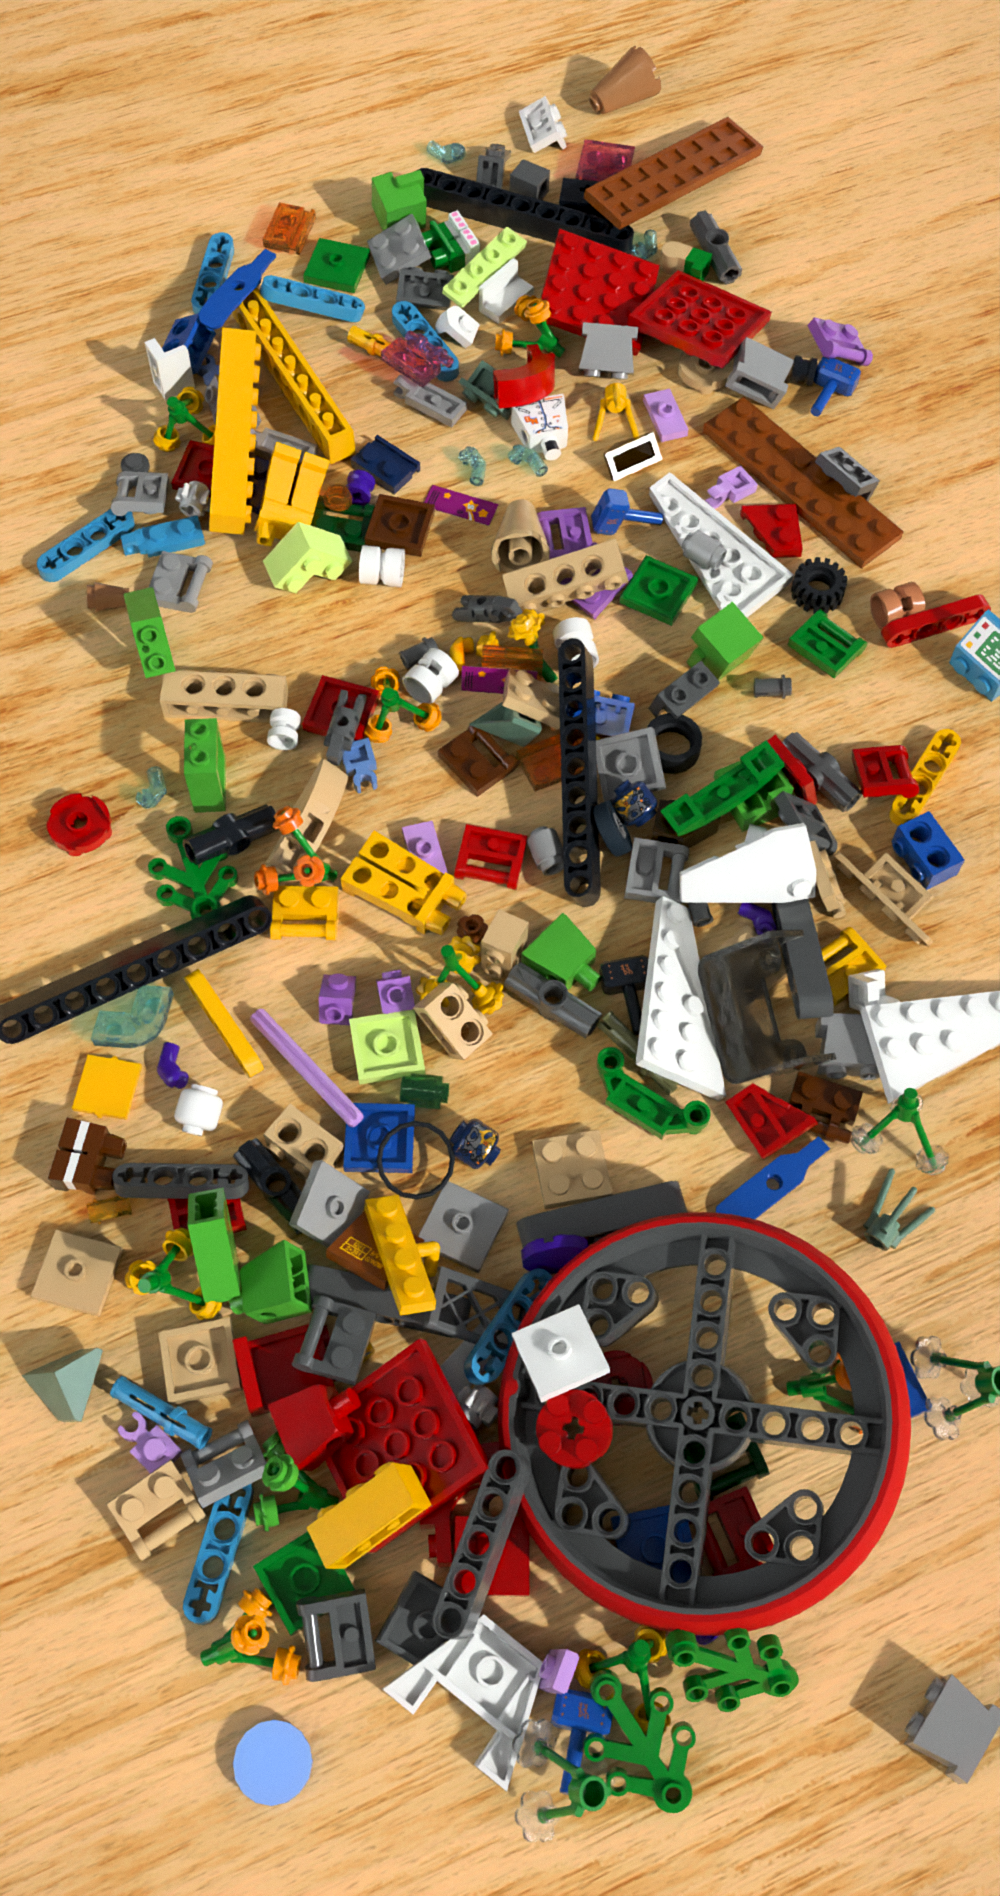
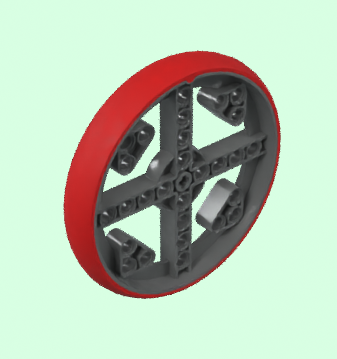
M690 1212L658 1216L631 1224L608 1234L585 1248L566 1263L533 1301L518 1330L579 1304L591 1330L596 1321L602 1319L608 1321L606 1332L595 1336L600 1347H607L656 1309L659 1302L658 1293L651 1281L645 1276L670 1268L698 1266L687 1361L680 1362L667 1369L659 1376L651 1389L597 1382H587L571 1389L597 1393L598 1400L606 1407L612 1424L646 1428L648 1438L654 1449L666 1462L674 1466L662 1570L633 1559L607 1541L624 1538L630 1530L631 1518L592 1464L585 1467L588 1471L586 1483L580 1487H574L571 1477L576 1469L562 1466L560 1471L558 1464L552 1461L540 1449L536 1435V1423L540 1410L547 1402L541 1403L514 1341L511 1344L506 1359L498 1399L500 1450H512L521 1454L529 1462L531 1469L530 1477L517 1511L529 1534L544 1556L565 1579L585 1596L607 1610L630 1621L661 1631L672 1632L680 1629L695 1635L705 1636L724 1635L727 1630L733 1628H743L749 1632L777 1624L798 1615L826 1598L855 1572L881 1538L895 1511L904 1485L909 1461L911 1414L905 1373L890 1333L870 1299L842 1268L808 1242L765 1222L733 1214ZM715 1260H721L726 1263L725 1270L719 1275H711L707 1271L709 1264ZM735 1270L747 1272L765 1279L786 1291L774 1295L768 1305L769 1315L774 1326L809 1369L818 1374H826L836 1367L840 1355L851 1385L854 1415L754 1403L752 1394L744 1380L725 1365ZM601 1285H613L612 1294L608 1298H597L596 1293ZM639 1288L649 1290L648 1298L644 1302H632V1295L635 1290ZM710 1296H717L722 1299L720 1308L714 1312H708L703 1309L704 1301ZM784 1304L793 1305L797 1310L795 1316L785 1321L779 1319L776 1313L780 1306ZM824 1308L831 1310L834 1313L833 1320L827 1325L816 1323L813 1318L818 1310ZM707 1332L718 1335L716 1345L710 1349H704L699 1346L701 1336ZM820 1345L826 1346L831 1351L829 1359L822 1363L815 1362L810 1358L812 1349ZM702 1369H709L714 1375L712 1382L704 1387L696 1385V1374ZM625 1397L634 1398L635 1406L633 1411L627 1415L619 1414L618 1404L621 1399ZM669 1402L672 1405L670 1416L664 1420L655 1419L654 1409L657 1404ZM698 1407H703L704 1411L709 1415L708 1419L702 1418V1424H697L695 1419L691 1417L692 1412L698 1413ZM735 1411H741L747 1415L746 1425L739 1430L728 1427V1418ZM773 1416H779L785 1420V1428L778 1435H772L765 1431L766 1421ZM810 1421L820 1422L824 1426L823 1435L816 1440L807 1439L803 1435L804 1426ZM848 1426H856L863 1432L862 1440L856 1445H848L841 1439L842 1431ZM750 1442L851 1455L842 1486L826 1513L822 1501L815 1492L808 1489H800L794 1492L746 1532L744 1542L747 1552L755 1560L763 1564L733 1574L702 1576L713 1472L724 1469L734 1463L745 1452ZM694 1444L704 1446L705 1455L702 1461L695 1464L689 1463L686 1459L689 1447ZM514 1459L508 1460L503 1465L506 1479L513 1477L516 1473L517 1465ZM689 1483L699 1484L701 1490L700 1497L693 1503L684 1502L682 1498V1490ZM803 1499H811L817 1504L816 1514L806 1520L799 1518L796 1515V1505ZM579 1505L583 1511L582 1520L579 1524L570 1526L566 1520L567 1511L571 1507ZM610 1511H617L620 1516V1524L616 1530L607 1532L603 1526L604 1516ZM684 1522H692L696 1527L695 1538L688 1543L680 1542L677 1536L678 1528ZM760 1533H768L774 1539L773 1549L767 1554H758L754 1550V1539ZM803 1538L810 1540L813 1544V1553L810 1558L806 1560L796 1559L792 1554V1546L795 1541ZM681 1561L688 1562L692 1569L691 1577L685 1583H677L673 1577L674 1566Z

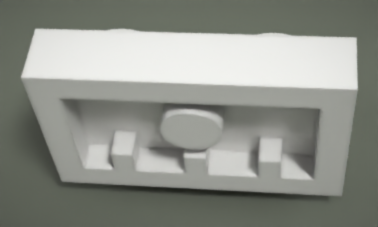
M546 96L519 111L530 147L534 153L555 141H558L562 150L567 147L564 140L567 132L562 122H558L561 119L559 110L555 103L550 105Z

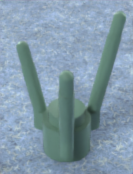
M892 1168L889 1169L870 1217L863 1225L867 1229L864 1233L866 1239L883 1251H887L889 1247L896 1249L903 1238L935 1212L934 1207H929L901 1231H898L900 1224L897 1222V1219L917 1193V1188L911 1187L890 1216L882 1214L881 1217H878L895 1174V1170Z

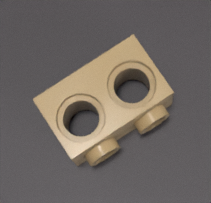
M441 982L419 1001L413 1009L452 1059L465 1060L493 1033L486 1026L488 1025V1020L478 1009H473L467 1001L469 996L462 986L457 983L454 984V982ZM445 997L450 1004L446 1014L441 1010V1002ZM466 1023L469 1028V1034L464 1040L461 1036V1028Z
M292 1104L285 1108L263 1134L267 1145L266 1149L272 1157L280 1162L283 1159L293 1165L292 1170L304 1181L307 1180L314 1163L307 1160L308 1155L312 1152L323 1153L324 1156L321 1160L333 1168L344 1156L343 1143ZM287 1132L298 1134L291 1142L281 1140V1137Z

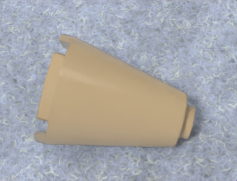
M515 500L508 505L492 545V562L500 572L503 570L509 573L549 560L550 549L534 505L527 500Z

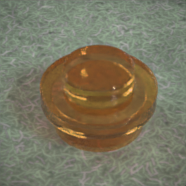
M334 484L329 486L324 493L323 502L330 510L344 511L352 505V495L346 486Z

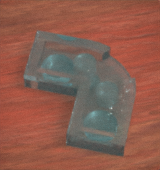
M145 985L138 988L131 1013L99 1010L91 1036L94 1046L136 1048L154 1040L163 1030L174 996L171 987Z

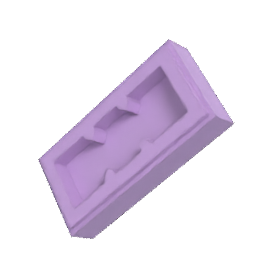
M670 389L644 394V405L661 442L688 436V427Z
M433 821L402 827L407 851L435 867L443 874L445 872L448 873Z
M550 1649L540 1668L539 1677L541 1679L538 1689L547 1693H567L580 1658L578 1657L579 1654L568 1649Z

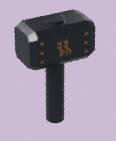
M644 955L604 961L600 964L599 974L602 976L600 981L603 993L607 995L624 994L632 1032L635 1035H639L642 1016L636 991L645 989L649 959Z

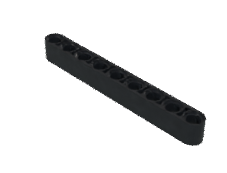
M418 169L421 170L424 177L426 207L447 213L458 210L462 217L503 229L509 227L514 232L555 243L559 229L632 255L634 230L630 225L619 230L609 220L600 216L433 169Z
M571 638L564 641L558 651L564 887L568 895L578 905L590 907L599 900L601 894L599 830L593 813V808L598 805L594 668L592 656L582 641ZM580 655L576 660L571 661L573 657ZM581 682L577 688L572 689L576 683ZM579 710H582V712L578 716L573 717L574 713H576ZM583 738L580 744L573 746L575 741ZM584 767L581 773L574 775L578 768ZM585 796L581 803L575 804L577 798ZM586 825V828L581 833L576 834L578 827ZM587 854L583 862L576 863L581 855ZM588 884L587 889L583 893L577 894L580 886Z
M248 895L0 1005V1040L7 1044L19 1043L263 933L270 927L272 915L260 898ZM260 910L256 917L248 919L251 912ZM230 923L227 930L218 932L223 924ZM200 937L196 944L188 945L192 938ZM163 951H170L167 957L158 958L159 954ZM140 964L136 971L127 972L130 966ZM103 978H110L108 983H106L105 985H96L99 980ZM71 992H79L78 996L74 999H65ZM40 1006H48L47 1010L42 1013L34 1012ZM9 1020L17 1021L16 1024L11 1027L3 1026L4 1023Z

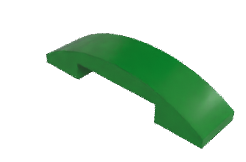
M767 740L741 756V763L691 797L686 793L660 810L678 837L697 830L728 813L755 794L785 766L782 759Z

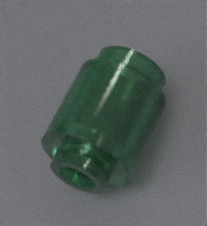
M411 1073V1076H402L400 1102L415 1104V1107L440 1110L441 1103L448 1104L450 1083H444V1076Z

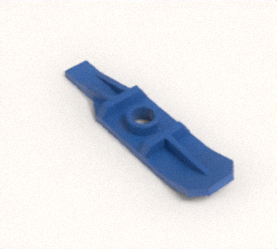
M264 249L252 263L239 267L205 302L198 313L200 323L212 330L221 328L230 314L260 285L262 274L276 258V254Z
M818 1136L798 1153L780 1155L716 1206V1213L733 1214L756 1220L799 1186L804 1180L808 1167L828 1152L830 1148ZM774 1179L778 1182L779 1188L772 1190L767 1187L766 1182Z

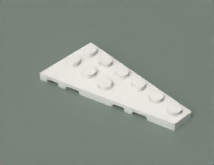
M669 472L650 487V498L658 511L663 514V519L680 546H682L685 537L690 532L694 534L695 531L700 530L722 543V547L727 550L724 561L716 571L711 568L707 570L688 559L719 610H722L733 601L747 618L793 581L794 574L672 473Z
M662 896L655 903L636 1065L720 1101L726 1097V1091L690 909Z
M1000 991L869 1005L860 1011L888 1104L898 1100L906 1088L917 1090L937 1077L939 1078L988 1050L1000 1046Z

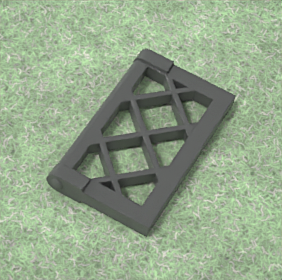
M440 1266L437 1269L433 1286L436 1298L435 1310L426 1312L424 1327L476 1345L482 1335L468 1331L464 1325L479 1318L484 1330H486L489 1322L484 1313L496 1306L500 1309L511 1291ZM447 1282L462 1286L464 1292L450 1299L446 1291ZM472 1291L493 1297L495 1303L482 1310ZM467 1295L476 1314L462 1322L452 1302ZM514 1303L513 1305L520 1307L519 1317L516 1320L522 1322L526 1315L525 1309L522 1305ZM447 1306L456 1326L439 1321L441 1309ZM498 1330L494 1334V1342L500 1349H505L508 1344L498 1341L496 1336L503 1333Z

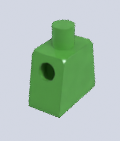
M564 913L552 922L521 953V962L549 980L562 982L567 987V990L578 982L588 991H592L602 978L600 974L591 968L596 957L595 947Z
M286 1240L278 1242L241 1268L240 1296H235L229 1300V1305L235 1314L245 1313L247 1316L263 1324H270L311 1313L312 1304L305 1251Z

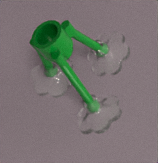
M921 1336L917 1339L916 1349L910 1355V1362L915 1366V1374L918 1378L936 1379L940 1375L941 1367L946 1365L966 1368V1378L961 1381L960 1389L964 1395L968 1396L969 1402L957 1407L956 1405H951V1402L945 1397L939 1399L931 1397L925 1403L927 1411L924 1413V1420L932 1428L935 1437L939 1440L946 1438L954 1440L959 1436L958 1426L961 1423L962 1414L975 1408H982L984 1406L993 1408L999 1404L1000 1366L993 1367L988 1361L974 1362L947 1357L945 1351L941 1349V1340L936 1336H930L929 1338Z
M544 1718L539 1719L537 1722L528 1719L522 1723L520 1733L512 1741V1749L517 1753V1763L521 1767L528 1768L532 1765L541 1767L550 1759L570 1773L572 1779L568 1785V1795L572 1803L569 1806L557 1808L553 1805L552 1797L548 1791L542 1790L537 1793L534 1791L524 1792L520 1799L521 1806L515 1812V1821L518 1826L523 1828L524 1839L530 1843L538 1840L542 1842L552 1840L555 1834L554 1826L558 1824L560 1817L570 1815L581 1817L585 1810H600L612 1792L605 1781L608 1769L606 1761L603 1759L599 1762H593L587 1757L582 1756L581 1767H577L553 1751L557 1742L556 1737L552 1734V1725ZM614 1777L610 1782L612 1786L615 1784Z

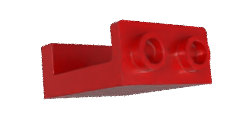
M309 1324L248 1341L246 1336L232 1340L248 1410L252 1418L270 1413L268 1405L272 1402L313 1385L321 1384L335 1388L334 1382L336 1380L304 1372L292 1366L295 1353H299ZM327 1325L323 1327L313 1356L314 1359L323 1361L326 1352L325 1348L328 1347L330 1341Z

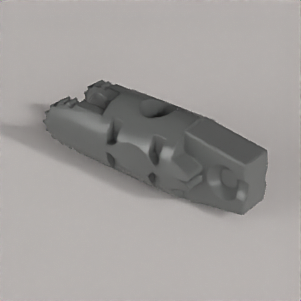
M463 595L460 601L463 607H456L452 612L453 619L460 622L500 623L512 621L517 615L522 614L523 611L515 599L496 595Z
M340 691L324 741V746H328L326 753L327 761L333 765L340 766L345 750H351L367 696L359 693L352 710L346 707L348 691Z

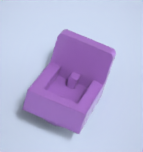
M401 969L382 972V978L376 979L381 1008L384 1014L413 1009L415 1003L411 980L408 974L402 975Z
M339 973L323 975L319 993V1022L321 1024L350 1025L349 1019L353 1018L356 976H346Z

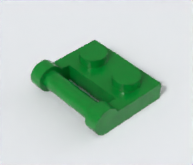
M819 609L789 638L788 646L835 679L856 657L863 653L868 643L860 637L857 639L828 619V614ZM819 628H822V629L825 630L827 633H829L830 635H832L834 638H836L837 640H839L841 643H843L844 645H846V646L849 647V648L847 649L845 646H843L842 644H840L838 641H836L835 639H833L831 636H829L828 634H826L824 631H822V630L819 629Z

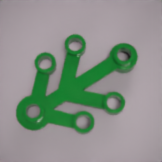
M183 816L171 818L166 824V832L169 840L178 845L186 872L168 865L162 858L151 860L148 864V870L153 879L162 880L166 878L192 889L195 899L176 892L175 888L168 884L160 886L156 895L159 903L163 906H172L174 904L190 911V916L193 920L202 916L201 913L204 910L213 911L222 907L220 901L228 887H233L237 884L238 874L233 866L222 867L218 872V881L207 895L205 889L206 882L219 861L227 859L229 855L227 853L221 854L203 862L200 868H198V865L189 861L183 847V839L193 835L190 821ZM179 831H185L182 835H175ZM157 866L164 867L159 872L153 871L154 868ZM226 874L234 875L231 879L228 880L223 878ZM164 893H172L171 897L166 899L162 898V895Z
M733 1628L724 1633L727 1646L730 1650L734 1651L735 1658L698 1646L695 1634L685 1630L676 1629L665 1638L668 1657L675 1665L687 1667L696 1662L719 1670L702 1676L692 1675L683 1681L685 1697L690 1702L703 1701L708 1696V1689L719 1687L715 1691L718 1709L723 1712H731L740 1706V1699L764 1692L771 1696L784 1697L790 1694L798 1685L799 1677L797 1671L788 1661L781 1659L783 1649L779 1637L774 1634L764 1635L757 1641L760 1658L766 1661L764 1666L753 1663L749 1650L751 1640L747 1629ZM746 1678L752 1680L736 1686L726 1685Z
M609 1669L597 1671L590 1680L592 1698L597 1704L608 1706L631 1744L605 1739L599 1733H591L585 1738L583 1743L586 1757L593 1762L602 1761L606 1757L645 1765L653 1778L628 1775L626 1770L621 1767L611 1768L605 1777L606 1785L612 1790L611 1794L623 1796L627 1792L651 1796L654 1797L656 1805L667 1813L683 1811L692 1799V1787L689 1779L684 1775L688 1750L694 1746L696 1741L693 1727L685 1721L677 1722L672 1727L671 1738L674 1745L667 1769L659 1757L666 1715L672 1711L674 1706L671 1693L663 1687L655 1688L650 1693L649 1704L651 1710L645 1735L621 1698L622 1686L618 1675ZM609 1684L614 1688V1691L610 1696H602L599 1693L601 1686ZM658 1696H666L668 1698V1703L665 1707L659 1708L654 1705V1701ZM681 1730H687L690 1732V1737L687 1741L681 1742L676 1739L677 1733ZM594 1741H598L603 1745L602 1750L598 1753H592L588 1749L589 1745ZM622 1776L625 1782L620 1787H614L610 1783L612 1778ZM671 1787L680 1790L679 1795L674 1799L666 1796V1791Z

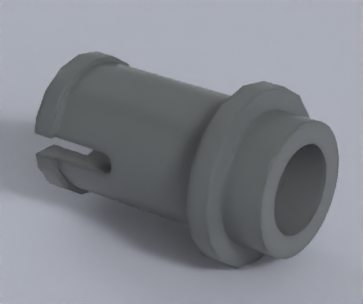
M424 637L422 642L399 652L400 658L407 670L417 665L418 661L430 648L438 649L432 637L429 639Z
M781 675V678H754L755 698L781 696L782 699H785L786 696H791L792 694L791 678H785V675Z
M687 903L694 926L702 927L713 922V916L710 913L708 903Z

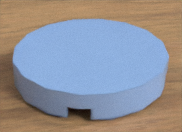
M278 1720L261 1722L248 1730L237 1745L233 1760L235 1780L243 1794L255 1803L269 1806L287 1803L296 1797L310 1779L313 1764L311 1746L303 1733L292 1724Z

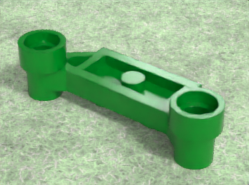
M606 1047L599 1052L597 1069L608 1095L605 1102L607 1106L661 1140L668 1134L689 1133L695 1135L708 1125L711 1112L704 1102L691 1101L684 1109H680L624 1074V1055L619 1049Z

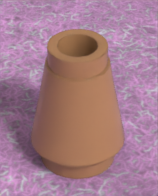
M94 582V585H87V608L95 609V612L124 607L126 603L123 594L128 593L129 588Z

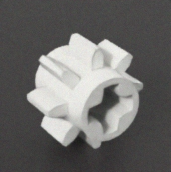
M198 481L184 483L183 488L178 489L175 500L180 502L179 508L184 515L188 517L198 515L200 517L204 516L206 511L210 512V491L206 485Z
M465 1385L457 1395L456 1399L473 1429L477 1430L482 1423L489 1428L498 1417V1409L494 1406L499 1398L484 1385H476L473 1390Z

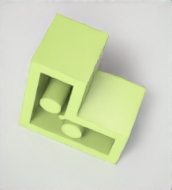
M297 522L263 560L274 587L292 593H297L313 575L335 581L353 562L340 535L301 522Z

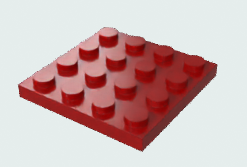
M559 229L541 294V299L547 300L550 306L551 315L546 319L547 324L582 336L583 322L628 326L629 314L654 292L660 265ZM639 332L637 341L632 340V352L635 356L638 355L644 336V334Z
M677 270L629 314L627 325L638 327L639 333L648 334L659 339L663 344L672 345L683 350L688 355L696 356L707 361L712 366L723 369L737 355L743 340L746 337L753 339L770 321L772 311Z
M420 1338L352 1387L361 1402V1406L348 1414L354 1430L353 1436L325 1460L343 1499L346 1498L345 1494L349 1489L358 1484L367 1483L375 1477L374 1472L380 1466L388 1462H395L412 1466L432 1504L371 1549L370 1553H376L478 1481L484 1476L485 1471L489 1469V1460L427 1341Z

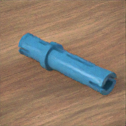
M124 1376L119 1377L111 1388L110 1396L112 1398L118 1399L141 1415L164 1427L166 1434L170 1436L176 1434L193 1444L197 1449L204 1448L212 1435V1428L187 1415V1410L183 1407H173L154 1394L129 1381ZM137 1398H139V1399L143 1400L144 1402L148 1403L149 1405L153 1406L155 1409H153V1408H151L150 1406L146 1405L145 1403L139 1401Z

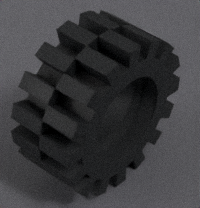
M815 557L814 563L811 559H807L805 565L801 563L798 570L796 569L791 587V592H793L792 598L793 600L797 599L796 604L799 607L804 604V611L808 612L812 608L814 609L813 614L819 609L828 613L829 608L834 611L837 605L840 606L848 579L847 576H844L845 570L843 568L838 570L839 564L837 562L830 565V559L825 558L824 562H820V557ZM820 581L828 585L830 589L816 590L808 583Z

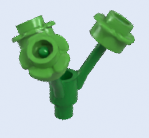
M278 1431L264 1442L262 1447L266 1452L263 1453L265 1460L268 1459L262 1474L264 1485L266 1487L270 1486L272 1491L284 1492L292 1487L300 1491L295 1502L276 1505L275 1495L263 1497V1493L259 1494L260 1502L253 1503L256 1526L264 1525L265 1531H269V1527L279 1525L278 1514L308 1510L310 1507L320 1510L321 1508L338 1504V1497L328 1494L326 1488L317 1485L303 1470H298L293 1458L286 1454Z

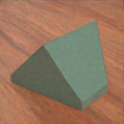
M502 702L469 724L522 747L531 742L542 730L541 722L502 706Z
M99 1348L80 1349L23 1374L22 1377L58 1421L82 1422L103 1350Z

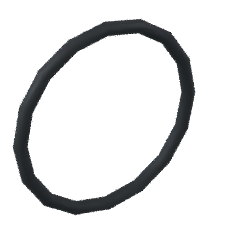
M411 1121L399 1124L386 1134L379 1145L376 1162L379 1175L388 1189L401 1197L418 1200L433 1196L445 1187L453 1174L455 1156L452 1144L443 1131L430 1123ZM412 1126L429 1128L440 1135L447 1145L450 1157L448 1173L441 1184L431 1191L421 1194L405 1193L394 1187L385 1176L382 1165L383 1150L390 1137L401 1129Z

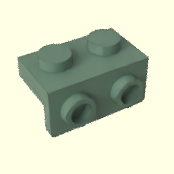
M482 360L468 381L462 377L459 380V384L464 389L462 394L473 403L479 400L485 404L483 408L495 418L499 414L508 420L511 415V407L499 409L494 399L493 370L496 369Z

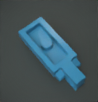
M198 515L139 528L133 532L121 535V542L126 556L140 553L148 554L150 558L161 555L162 551L172 553L205 544Z

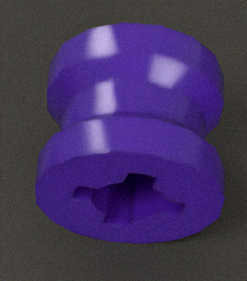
M363 470L351 471L347 477V484L342 491L343 498L348 503L365 506L366 503L370 502V492L375 487L374 477Z

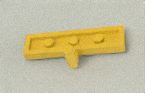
M399 1195L365 1199L364 1210L399 1315L435 1310L436 1298L428 1277H433L437 1273L440 1254L439 1243L436 1241L415 1242ZM421 1257H425L424 1264Z

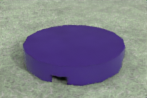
M559 1234L553 1236L552 1242L544 1243V1238L535 1239L526 1244L521 1250L523 1268L528 1271L540 1268L548 1271L550 1274L558 1273L566 1263L590 1245L588 1240L577 1235Z

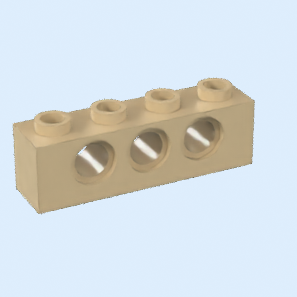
M616 538L502 575L508 598L515 599L522 610L534 609L536 613L546 608H559L566 602L577 598H590L599 591L615 590L629 582ZM593 569H601L596 575H588ZM572 578L570 583L560 584L563 579ZM544 587L540 593H532L535 588Z
M177 669L175 672L163 675L160 704L163 715L167 718H217V720L270 723V716L273 710L287 708L289 692L286 676L276 674L256 675L245 672H197Z

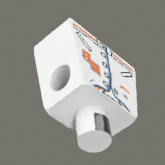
M563 393L546 396L531 404L511 407L512 427L529 454L543 452L545 458L551 461L559 458L561 455L560 449L567 446L568 423Z

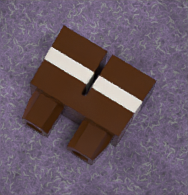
M67 1117L58 1144L60 1150H56L48 1180L55 1190L69 1191V1189L82 1190L91 1195H96L97 1189L114 1190L112 1174L115 1168L104 1167L107 1157L123 1159L127 1148L125 1138L110 1134L106 1126Z

